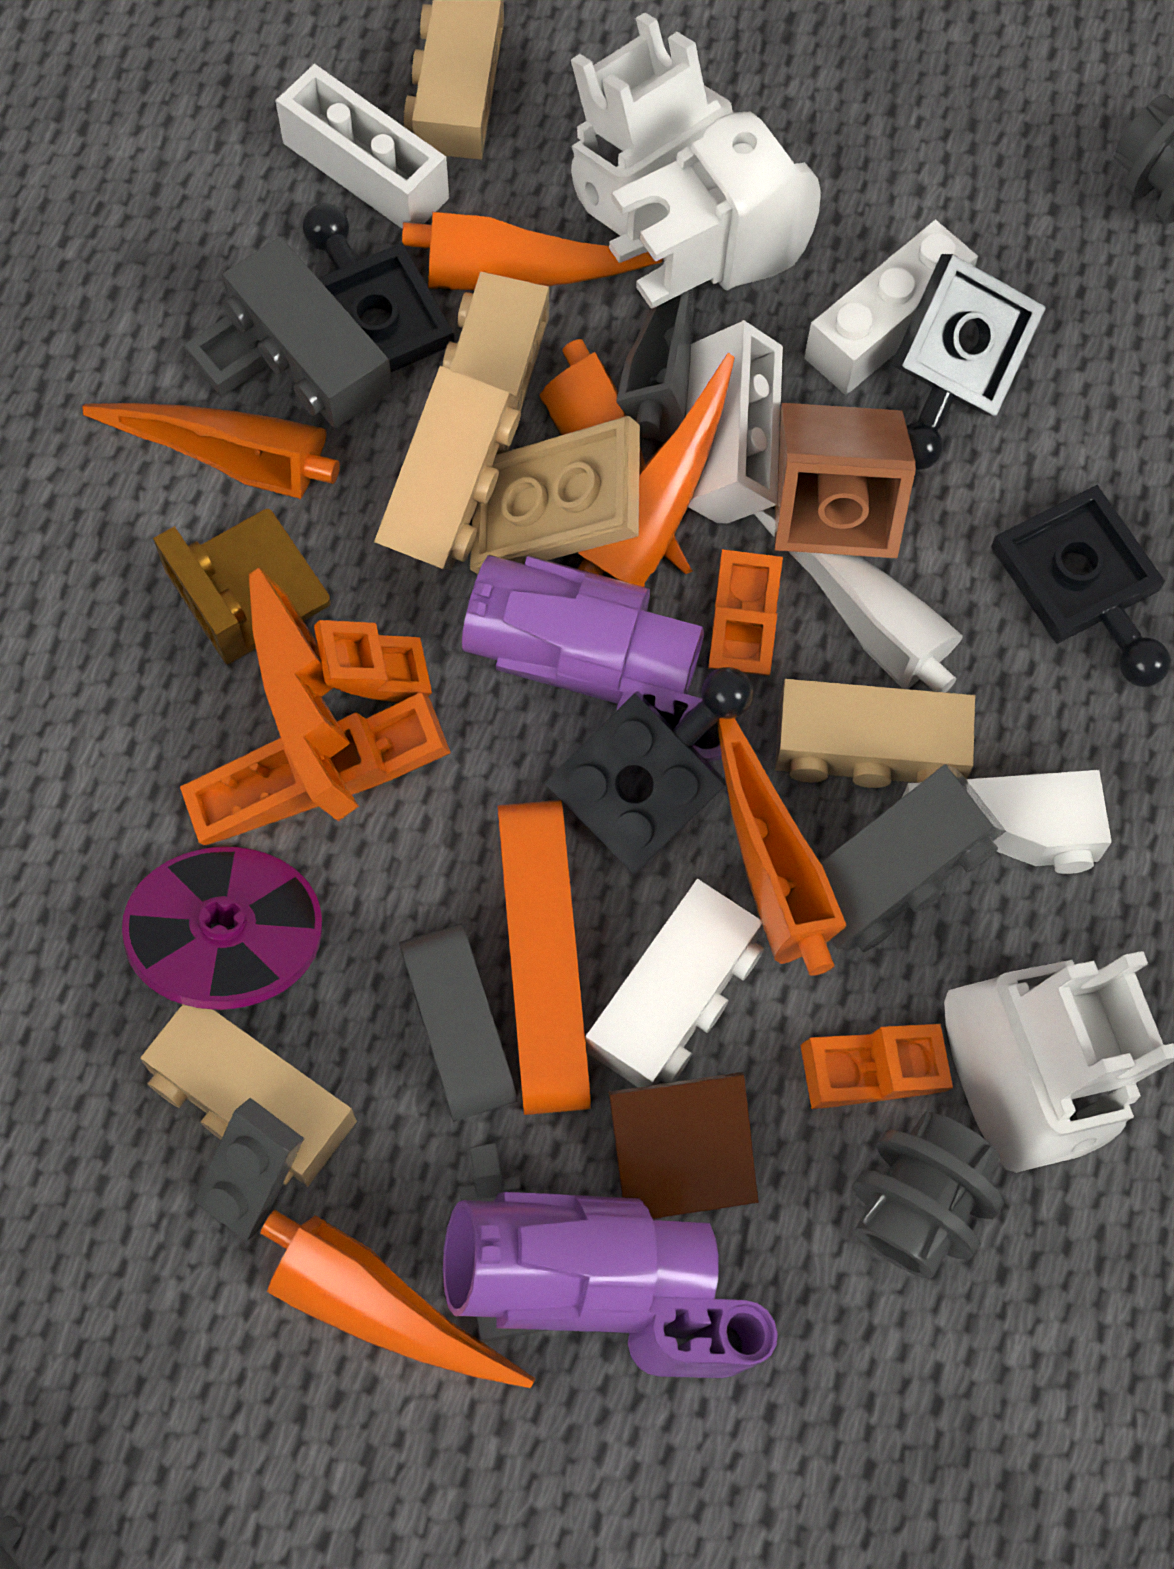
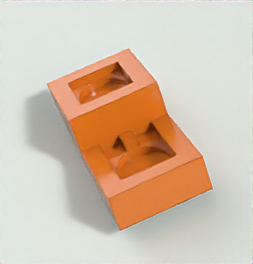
M722 549L708 669L716 670L722 667H732L746 674L770 676L783 557Z
M319 620L314 625L325 684L349 694L390 702H401L420 692L424 693L427 697L432 694L420 637L379 635L377 624L368 622Z
M941 1024L885 1026L868 1035L810 1037L800 1045L811 1109L946 1092L953 1088Z

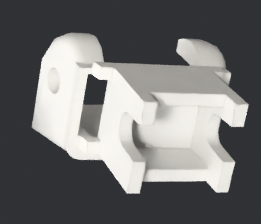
M645 12L636 18L640 36L595 65L581 54L571 59L586 121L577 127V138L580 141L572 145L574 153L571 169L573 185L587 213L620 236L627 233L628 213L621 214L611 200L612 192L676 161L677 153L687 146L691 150V143L701 139L706 128L714 121L734 113L729 100L704 85L695 42L678 32L668 37L670 57L664 47L657 19ZM596 134L623 151L618 154L617 167L601 157ZM739 143L733 147L740 154H747L754 149L746 143ZM700 161L693 164V170L708 191L718 187Z
M751 111L734 112L718 118L708 126L703 137L691 143V150L687 146L677 153L676 161L612 192L611 200L622 215L628 213L627 233L609 241V249L619 263L645 252H649L655 262L663 258L664 263L661 267L636 281V288L651 309L708 280L713 284L719 283L723 289L729 290L735 286L770 278L794 266L804 252L814 231L819 214L821 197L819 180L805 163H793L760 118ZM739 143H746L754 149L747 154H740L733 147ZM699 161L702 163L718 185L717 188L708 191L693 170L694 163Z
M1143 951L1123 955L1100 970H1097L1094 961L1074 965L1073 960L1007 972L996 978L948 990L944 1001L945 1024L955 1067L975 1121L985 1140L999 1153L1000 1163L1006 1170L1017 1173L1081 1157L1104 1146L1121 1133L1128 1120L1134 1118L1129 1104L1135 1103L1141 1096L1136 1082L1174 1062V1043L1163 1045L1135 975L1136 971L1148 964ZM1117 1089L1077 1112L1078 1120L1070 1121V1117L1076 1111L1072 1099Z

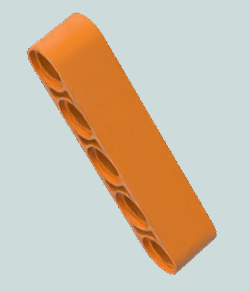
M562 800L497 805L524 1115L591 1109L589 1074Z

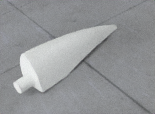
M768 508L754 513L775 538V510ZM788 551L818 583L854 633L863 649L903 689H909L919 679L934 692L946 693L953 686L956 677L939 662L951 653L963 636L927 604L860 556Z

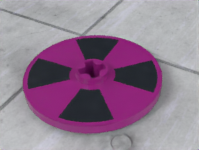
M205 848L182 854L163 863L138 884L131 894L123 914V944L128 961L135 973L147 986L158 994L174 1002L195 1008L216 1010L241 1008L263 1002L280 994L303 976L316 957L322 936L321 908L318 898L308 881L283 860L248 848ZM216 922L220 924L211 929V924ZM234 923V928H232V929H230V930H227V929L225 928V927L230 926V925H232V924Z

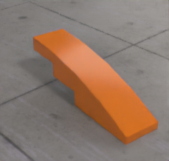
M258 567L249 574L253 637L265 694L284 748L311 801L334 819L340 821L358 808L359 805L330 760L331 757L350 744L322 699V696L332 690L333 687L325 684L318 645L286 592Z
M420 692L366 719L356 712L337 721L350 744L331 757L330 760L353 795L391 781L451 752L430 698ZM281 738L180 786L198 842L204 846L319 807L311 801L284 748Z

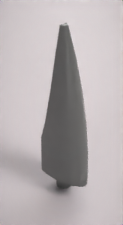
M692 289L652 309L650 308L638 337L625 359L616 402L626 416H630L640 425V436L643 438H653L665 443L686 417L691 344L693 343Z

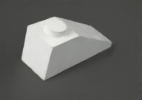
M1099 770L966 779L1006 830L1005 833L993 841L998 847L997 852L1034 866L1054 865L1057 873L1073 874L1091 869L1094 866V862H1098L1112 843ZM921 782L908 783L902 798Z

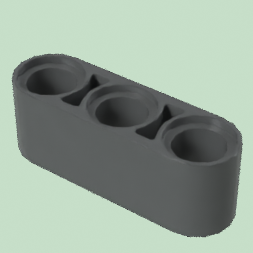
M456 924L400 941L399 946L404 964L408 969L412 990L423 1026L426 1028L431 1045L430 1049L442 1088H444L453 1122L518 1102L509 1067L463 924Z

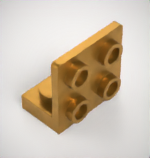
M264 509L201 545L196 541L188 546L175 526L153 538L166 574L226 665L256 649L252 629L249 574L258 567L286 592L303 621L326 609L331 604L328 592L271 509Z

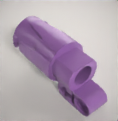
M488 555L482 563L465 616L462 633V648L464 652L497 660L496 670L616 703L618 704L617 710L635 692L639 691L646 699L655 700V708L661 715L676 719V706L686 707L687 709L684 711L680 719L681 721L702 701V698L688 695V691L704 638L703 627L647 612L650 598L649 588L532 556H527L525 564ZM720 744L712 749H701L692 745L707 762L722 759Z
M515 1192L499 1193L493 1202L458 1201L451 1213L444 1244L443 1281L447 1305L454 1316L496 1317V1328L629 1333V1352L637 1367L647 1374L662 1377H732L762 1363L772 1355L777 1345L778 1332L775 1321L764 1307L747 1300L714 1299L718 1281V1250L716 1237L710 1223L653 1220L640 1199ZM727 1326L733 1328L740 1336L742 1354L733 1349L729 1343L726 1333ZM694 1333L693 1339L678 1347L675 1338L684 1339Z

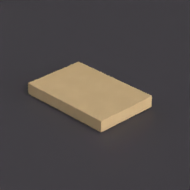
M625 416L497 454L492 464L493 468L499 470L495 488L487 504L478 502L472 517V526L477 528V533L471 548L470 570L478 574L482 563L488 555L525 564L527 556L551 560L638 537L640 425L630 416Z

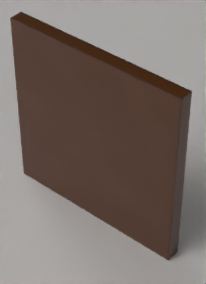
M743 1072L609 1092L622 1198L640 1199L648 1208L652 1219L759 1203Z

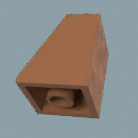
M795 403L781 404L777 505L775 506V550L898 558L916 471L915 458L902 410Z

